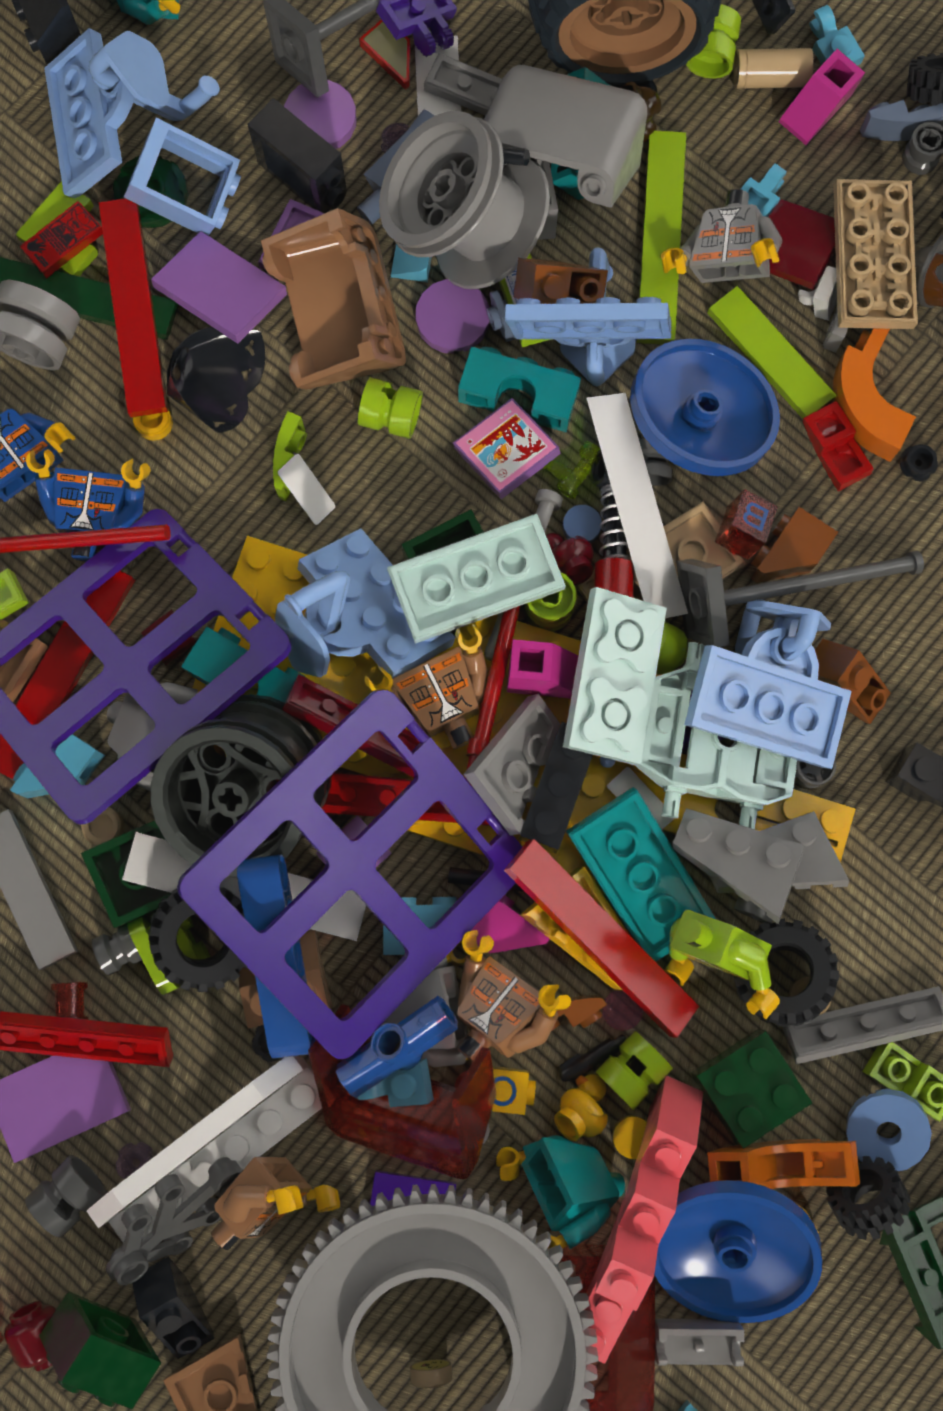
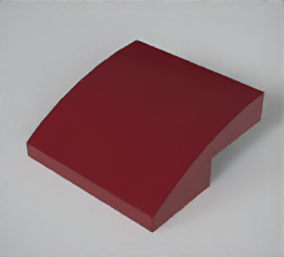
M781 199L768 216L782 237V244L777 253L779 262L773 263L772 259H769L770 274L813 289L823 276L826 267L829 266L831 255L835 251V220L831 216Z

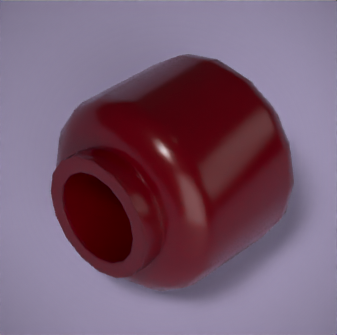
M34 1301L20 1307L9 1316L10 1323L4 1330V1338L17 1366L21 1368L34 1367L36 1371L52 1366L46 1358L47 1352L39 1335L56 1311L55 1307L42 1305L40 1301Z

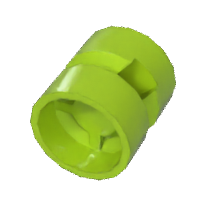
M720 4L719 15L715 17L714 28L708 35V43L699 54L687 61L686 66L695 75L716 79L728 75L733 70L736 54L735 42L739 38L741 16L736 10Z
M370 377L362 394L358 412V425L378 431L385 426L388 428L389 434L411 439L419 418L423 391L406 386H400L395 390L391 382Z
M561 573L566 585L565 590L524 604L525 616L532 626L554 632L563 628L570 621L576 603V588L573 581L566 574Z
M636 1031L619 1046L621 1054L618 1057L610 1056L595 1071L633 1111L649 1095L648 1086L650 1084L658 1085L673 1070V1067ZM635 1059L646 1068L639 1077L628 1067Z

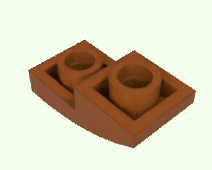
M600 995L570 997V1006L564 1010H557L558 1018L564 1014L573 1028L579 1023L582 1028H585L603 1016L600 1009L605 1007L607 1003ZM557 1019V1021H556V1023H555V1025H554L552 1031L560 1025V1022L558 1021V1019Z

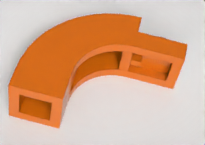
M872 328L870 332L863 329L855 346L848 345L836 366L833 377V392L837 396L834 402H838L856 429L855 441L869 452L891 462L901 450L916 416L888 403L879 394L874 384V361L890 329Z
M821 1139L756 1142L744 1149L734 1145L707 1152L710 1182L726 1180L743 1181L762 1185L770 1189L801 1186L856 1187L860 1184L856 1141H821Z

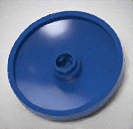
M679 339L665 343L654 349L644 359L631 385L630 404L632 413L645 439L663 457L691 472L709 476H728L746 471L765 456L778 434L780 425L779 406L769 382L748 359L719 343L702 339Z
M732 1180L707 1182L678 1193L676 1212L658 1245L654 1275L672 1298L700 1315L733 1323L763 1322L792 1312L812 1295L818 1285L822 1272L821 1240L810 1217L801 1207L785 1195L765 1186L749 1182Z

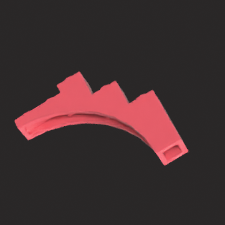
M669 1076L663 1079L650 1106L641 1146L624 1199L594 1277L586 1292L590 1306L584 1310L593 1312L595 1323L588 1328L596 1329L597 1343L590 1346L597 1348L598 1361L604 1364L632 1311H637L654 1278L658 1245L676 1212L680 1179L697 1148L703 1091Z

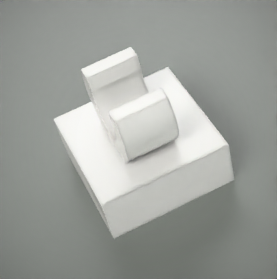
M831 266L826 267L823 276L815 285V290L810 292L799 290L798 292L799 301L802 304L814 305L815 317L828 321L837 303L836 268Z

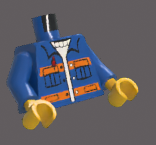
M13 408L7 409L0 414V498L4 502L35 481V476L38 473L31 471L26 463V457L32 450L35 451L36 461L42 465L46 464L44 451L49 449L53 452L55 456L54 462L49 467V471L64 461L59 453L63 452V449L60 447L61 444L67 439L74 441L76 438L63 423H55L52 420L29 412L19 415Z
M46 449L44 451L45 465L39 464L36 461L34 450L27 455L26 463L28 468L38 473L35 476V482L40 503L49 523L59 533L127 528L142 516L145 486L141 482L151 472L150 466L146 462L140 466V475L133 472V459L126 461L122 465V475L55 467L53 473L49 471V467L52 466L55 457L51 450ZM97 546L73 547L71 557L80 561H88L95 555Z

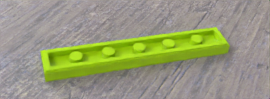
M654 130L649 135L639 298L656 297L661 299V303H668L671 317V339H636V343L663 345L675 340L679 274L676 268L671 269L668 273H664L661 254L670 248H680L686 132Z

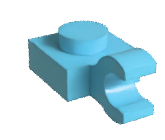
M828 5L815 10L814 15L816 19L810 21L809 25L819 39L815 42L812 49L821 65L836 49H839L856 65L861 64L865 55L848 26L837 30L835 16Z
M775 163L760 183L750 177L740 189L749 193L748 205H756L761 214L768 217L779 203L780 197L775 194L783 185V177L787 171Z
M421 1059L414 1068L408 1071L397 1070L360 1095L358 1100L388 1095L390 1107L430 1103L434 1098L427 1059Z

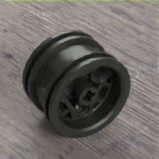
M252 694L240 696L213 720L205 721L186 731L166 749L156 764L151 781V806L156 824L171 847L191 864H194L277 784L276 779L281 780L323 739L316 727L283 711L282 708L285 702L268 696ZM214 745L221 747L225 751L226 757L219 755L215 751ZM332 775L314 792V800L321 808L326 803L331 788ZM286 820L246 859L280 854L285 859L303 834L290 820ZM237 868L228 877L236 878Z

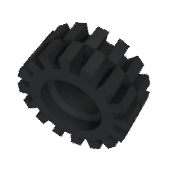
M934 53L927 54V57L921 55L917 59L911 60V63H909L906 92L907 97H910L911 100H919V103L922 104L931 102V105L943 103V53L937 56Z
M863 1156V1163H858L860 1184L856 1187L827 1186V1201L843 1229L845 1228L849 1235L854 1236L856 1233L859 1239L866 1240L867 1234L870 1233L874 1240L881 1238L879 1233L881 1230L885 1229L887 1235L893 1233L894 1230L891 1226L893 1223L898 1226L904 1223L901 1214H909L910 1208L907 1203L911 1202L908 1191L897 1170L889 1161L885 1163L883 1158L876 1157L873 1163L870 1156ZM871 1191H881L872 1201L864 1204H855L862 1195Z

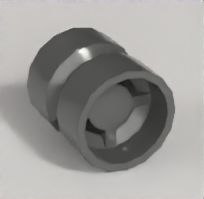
M69 1155L52 1172V1181H42L25 1199L26 1206L34 1219L46 1231L59 1238L63 1237L80 1221V1211L87 1212L91 1206L106 1195L105 1186L96 1173L85 1162L73 1155Z

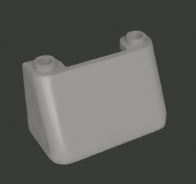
M516 65L502 78L484 120L491 124L498 133L503 147L528 149L530 158L577 169V184L581 195L592 203L612 208L640 167L647 120V105L638 93L527 65Z

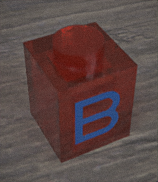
M744 489L727 506L715 543L726 548L730 553L748 560L766 543L778 506Z

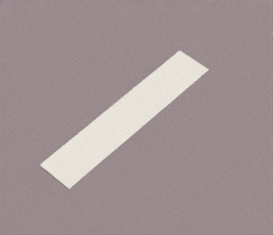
M626 393L587 397L643 601L666 607L665 618L688 614Z
M136 832L122 880L172 893L173 890L177 889L181 875L193 864L181 857L166 840ZM288 873L292 899L294 900L313 879ZM227 876L221 882L220 887L230 890L241 900L237 877ZM353 890L347 891L310 929L357 941L366 905Z

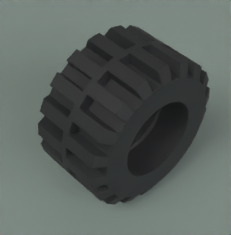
M220 887L221 894L244 917L241 900L230 890ZM177 889L173 890L167 899L163 898L158 904L159 908L156 913H153L150 920L151 926L148 939L154 963L158 970L163 972L168 981L171 983L176 982L180 988L188 991L190 988H196L198 992H207V988L215 987L218 990L225 987L224 983L230 979L234 982L240 977V970L243 967L247 969L225 944L218 953L206 959H192L184 955L177 943V932L183 921L196 913L182 900Z
M784 918L780 919L779 924L776 922L771 924L765 922L760 924L756 931L753 932L751 930L749 934L772 945L769 954L780 950L792 951L800 955L807 962L810 969L809 983L800 994L792 997L777 995L780 1003L767 1019H764L759 1009L756 1015L766 1023L772 1022L776 1023L777 1026L786 1027V1025L798 1026L808 1020L812 1021L826 1009L835 994L839 980L836 953H832L830 949L831 943L826 937L823 939L818 934L819 930L813 926L810 928L803 926L802 921L794 919L793 923L785 922ZM734 976L739 998L746 1005L756 990L751 988L750 981Z

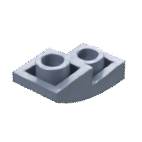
M904 100L891 104L889 102L879 103L868 111L860 128L862 137L876 140L908 141L914 130L922 123L935 122L943 126V103L933 106L927 104L920 105L908 112Z

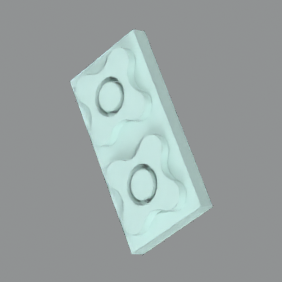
M537 514L387 567L415 644L565 590L566 587Z
M599 587L590 589L563 742L564 748L632 765L641 764L666 617V607Z

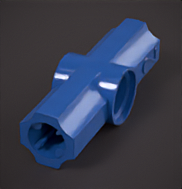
M437 996L399 1023L381 1025L374 1032L371 1042L337 1064L336 1074L340 1083L346 1088L349 1095L357 1098L397 1070L408 1071L414 1068L420 1062L425 1051L458 1030V1021L454 1012L449 1008L444 999ZM401 1041L398 1050L394 1053L396 1044Z

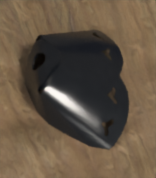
M213 327L204 328L191 334L172 353L167 369V395L217 433H223L237 427L243 421L249 409L247 395L260 383L264 372L266 358L261 332L252 329L238 344ZM251 340L254 341L252 349L255 354L253 356L245 349ZM176 364L181 373L178 380L173 375ZM252 369V371L248 373L247 381H244V377L241 372ZM236 404L237 406L233 409L234 414L231 415L226 408ZM214 422H225V424H219L218 427H215Z

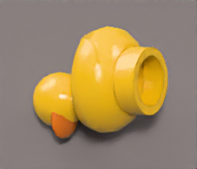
M589 1074L585 1077L579 1076L575 1080L578 1088H572L564 1092L561 1097L560 1111L555 1114L554 1121L558 1130L571 1141H577L582 1136L594 1137L602 1133L607 1125L608 1115L604 1114L602 1108L597 1103L603 1099L607 1088L604 1080L596 1074Z

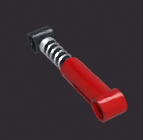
M600 449L593 459L590 473L592 484L599 487V491H601L602 498L600 501L604 506L600 512L601 517L604 519L600 524V528L604 533L599 538L603 543L599 550L603 559L595 563L594 588L599 587L634 598V566L629 560L630 557L626 555L628 545Z

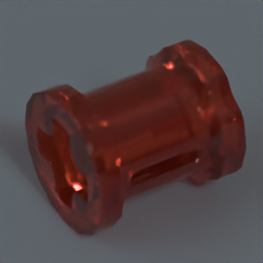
M88 982L51 984V991L55 992L56 1017L89 1020V1016L85 1015L84 990L88 988Z

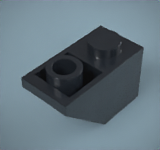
M169 1257L148 1267L146 1273L132 1283L139 1318L177 1359L195 1352L199 1347L215 1339L214 1332L187 1277Z

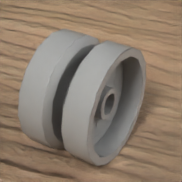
M14 280L1 281L0 351L37 368L59 370L68 350L63 341L72 340L81 319L78 313L64 301L38 287Z

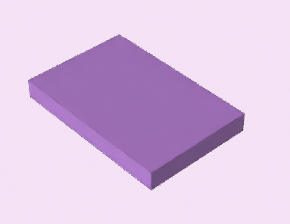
M202 231L151 279L155 289L237 344L287 295L285 285Z
M51 1056L0 1079V1128L14 1163L131 1111L111 1061Z

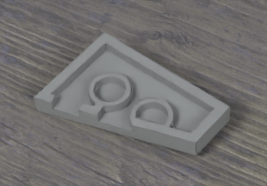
M539 694L528 696L463 774L509 835L521 834L525 823L522 815L527 802H532L537 788L533 785L539 768L546 765L560 727L559 721Z
M688 808L684 812L673 841L674 851L711 877L719 878L733 888L735 894L746 902L749 900L767 912L766 916L779 924L804 852V845Z
M814 811L761 830V832L804 845V852L792 884L795 889H810L812 885L831 884L833 888L848 887L849 879ZM710 876L717 893H735L733 888L719 878Z

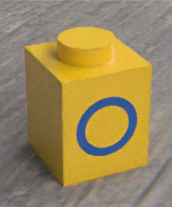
M480 1066L476 1110L525 1115L526 1105L534 1106L536 1081L529 1080L528 1070Z

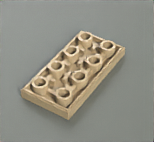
M837 179L833 185L838 328L914 329L918 324L912 181Z

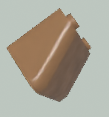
M337 208L261 240L264 252L262 261L265 270L269 275L286 283L302 351L293 354L289 365V373L296 384V388L312 389L404 366L406 363V353L379 241L369 222Z

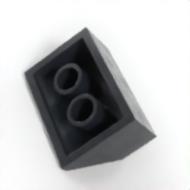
M11 0L20 21H28L30 28L25 29L24 32L32 51L40 50L46 64L52 62L81 36L67 0Z

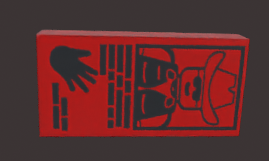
M77 201L20 245V248L45 278H48L103 235L101 225Z

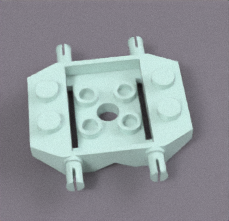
M696 642L688 643L686 664L683 668L655 677L642 762L640 765L635 766L657 785L664 788L665 797L661 816L679 818L681 795L689 793L740 804L739 825L755 829L757 811L763 810L765 805L792 797L797 760L734 741L731 747H726L720 743L718 735L691 727L685 768L679 767L686 728L684 723L689 708L691 690L694 689L705 646L701 643L698 645Z

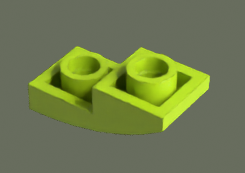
M287 411L278 433L273 459L274 487L279 499L285 502L291 491L278 475V470L295 456L294 452L300 453L307 438L302 418Z
M893 1042L878 1045L862 1072L887 1089L902 1091L913 1097L923 1107L924 1112L928 1116L940 1122L943 1118V1074L930 1065L922 1063Z

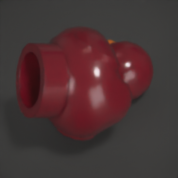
M546 534L560 572L566 574L573 581L574 585L587 581L594 570L591 564L594 557L591 543L582 536L563 540L558 534Z

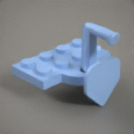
M88 28L44 68L64 195L71 198L80 197L122 163L117 129L126 120L133 103L168 120L182 121L203 106L212 96H216L219 93L220 87L218 82L210 76H202L199 79L198 86L183 99L169 94L162 56L150 41L131 31H125L103 47L101 34Z
M594 248L589 256V267L608 270L606 280L608 282L613 276V269L609 265L607 254L602 248ZM606 287L604 297L598 298L596 303L580 304V300L576 298H560L556 300V304H540L541 301L538 299L522 298L518 299L516 304H506L505 321L516 339H555L560 343V350L563 356L594 386L603 384L634 354L636 339H671V317L668 303H661V299L656 297H641L637 299V303H620L618 298L606 297Z
M361 528L299 559L297 569L310 584L292 595L286 594L285 600L278 603L275 614L276 624L288 635L292 643V649L288 655L292 667L298 672L316 677H322L327 674L330 662L329 653L336 656L354 657L367 652L377 665L383 667L393 679L452 647L455 636L449 631L415 644L387 567L392 566V563ZM306 608L305 617H304L303 614H302V610H304V609Z
M762 599L747 602L735 644V652L714 645L704 646L684 725L821 768L832 769L852 691L818 680L819 663L815 649L811 644L815 639L817 631L830 630V621L820 611L774 603ZM761 617L775 621L773 628L757 633Z

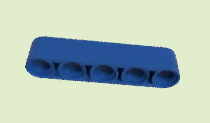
M280 854L245 859L237 867V879L244 918L256 931H261L293 901L284 856ZM299 939L286 952L285 961L307 984ZM255 976L271 1058L314 1054L316 1052V1039Z

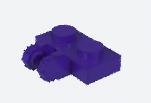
M452 0L379 1L376 12L393 37L398 40L413 34L414 44L423 56L428 57L435 53L436 43L443 50L454 45L453 33L446 22L453 19L457 10Z

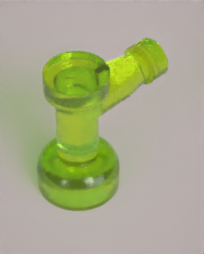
M585 441L579 449L581 460L573 470L555 459L545 465L543 469L549 470L560 480L556 484L560 492L570 499H575L579 493L577 488L591 472L592 463L598 464L600 457H597V452L601 448L590 441Z

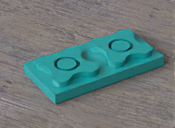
M632 787L566 830L569 838L631 937L655 962L669 953L670 929L673 923L682 917L686 909L716 919L636 788Z

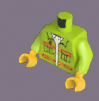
M688 909L683 912L681 918H678L673 923L670 929L669 954L672 959L664 971L670 977L673 974L677 976L680 980V986H684L694 970L693 963L688 959L690 958L750 981L751 988L756 990L746 1003V1007L751 1014L755 1015L760 1009L764 1019H767L780 1003L779 997L769 988L772 983L767 958L772 947L771 944L731 924Z

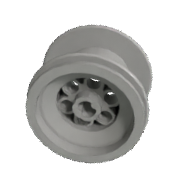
M448 111L433 116L417 127L400 145L393 156L381 186L379 198L380 218L387 234L394 239L397 246L405 253L415 257L436 256L440 270L451 283L464 289H480L503 280L517 269L518 257L527 258L536 245L548 215L550 202L549 183L544 170L532 158H530L527 166L507 164L503 169V146L493 126L482 118L473 117L469 113Z

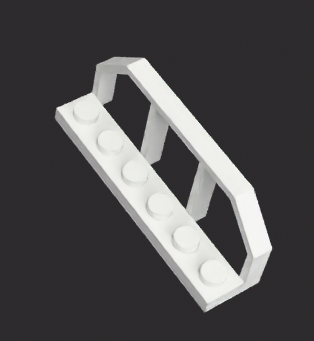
M302 1055L284 1057L91 1206L87 1213L98 1228L109 1222L124 1243L127 1229L121 1220L123 1213L135 1204H144L152 1217V1221L144 1229L143 1239L152 1231L160 1204V1198L155 1192V1186L150 1190L148 1189L168 1174H176L185 1187L184 1194L178 1200L177 1209L208 1181V1170L215 1161L228 1157L230 1160L237 1161L243 1170L254 1157H260L331 1102L333 1098Z

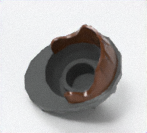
M942 234L934 246L924 247L915 252L917 302L924 307H943Z

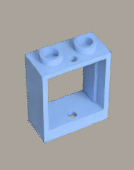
M156 117L142 148L124 198L196 233L202 231L209 236L215 227L218 229L222 228L227 217L229 208L223 205L227 194L233 197L239 185L241 175L237 174L236 171L240 159ZM161 148L220 176L206 215L146 187Z

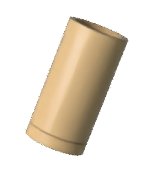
M811 48L736 50L733 69L735 89L803 88L813 75V51Z

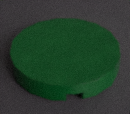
M158 155L146 187L186 206L189 195L185 176L176 163L163 159L162 156ZM139 156L126 162L120 169L121 173L117 180L115 178L113 184L114 200L124 199ZM139 205L142 227H163L172 222Z

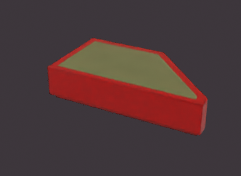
M381 19L359 38L360 47L407 90L410 87V39L406 36L396 40Z

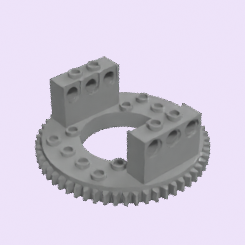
M431 1184L428 1194H422L418 1185H413L410 1196H404L400 1187L395 1188L393 1199L389 1201L382 1192L378 1193L376 1205L373 1207L366 1199H363L359 1205V1214H356L350 1208L345 1209L343 1214L344 1224L335 1218L331 1219L328 1225L330 1235L319 1230L314 1239L317 1247L307 1243L302 1252L305 1260L296 1258L291 1269L295 1275L287 1274L283 1283V1287L287 1291H280L276 1304L281 1308L275 1309L271 1317V1322L277 1326L271 1327L268 1334V1340L276 1344L270 1345L267 1352V1359L275 1361L269 1367L268 1377L278 1379L273 1382L270 1391L271 1396L282 1397L278 1400L275 1411H388L378 1403L361 1378L355 1357L356 1330L366 1311L382 1294L401 1283L429 1277L453 1280L471 1287L480 1293L497 1310L508 1330L512 1345V1359L508 1375L497 1395L490 1403L485 1404L480 1411H590L589 1403L585 1399H593L595 1395L594 1385L589 1381L597 1380V1368L591 1363L598 1361V1351L596 1347L590 1345L597 1343L596 1329L588 1328L595 1324L593 1312L584 1310L590 1306L587 1293H578L583 1288L580 1276L570 1277L574 1272L571 1260L560 1262L563 1257V1248L560 1245L548 1248L551 1243V1235L548 1231L537 1236V1221L533 1219L524 1225L521 1223L522 1210L518 1208L509 1215L506 1213V1201L501 1200L495 1207L489 1205L488 1193H484L481 1199L477 1201L473 1199L471 1188H467L461 1197L456 1196L454 1185H449L445 1194H439L436 1184Z

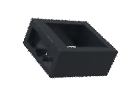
M272 98L247 124L258 164L311 208L323 213H327L331 208H337L343 202L347 192L341 153L277 100Z

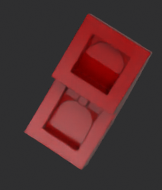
M837 401L803 418V424L815 452L837 491L871 475L874 468L855 441L854 436L857 431Z

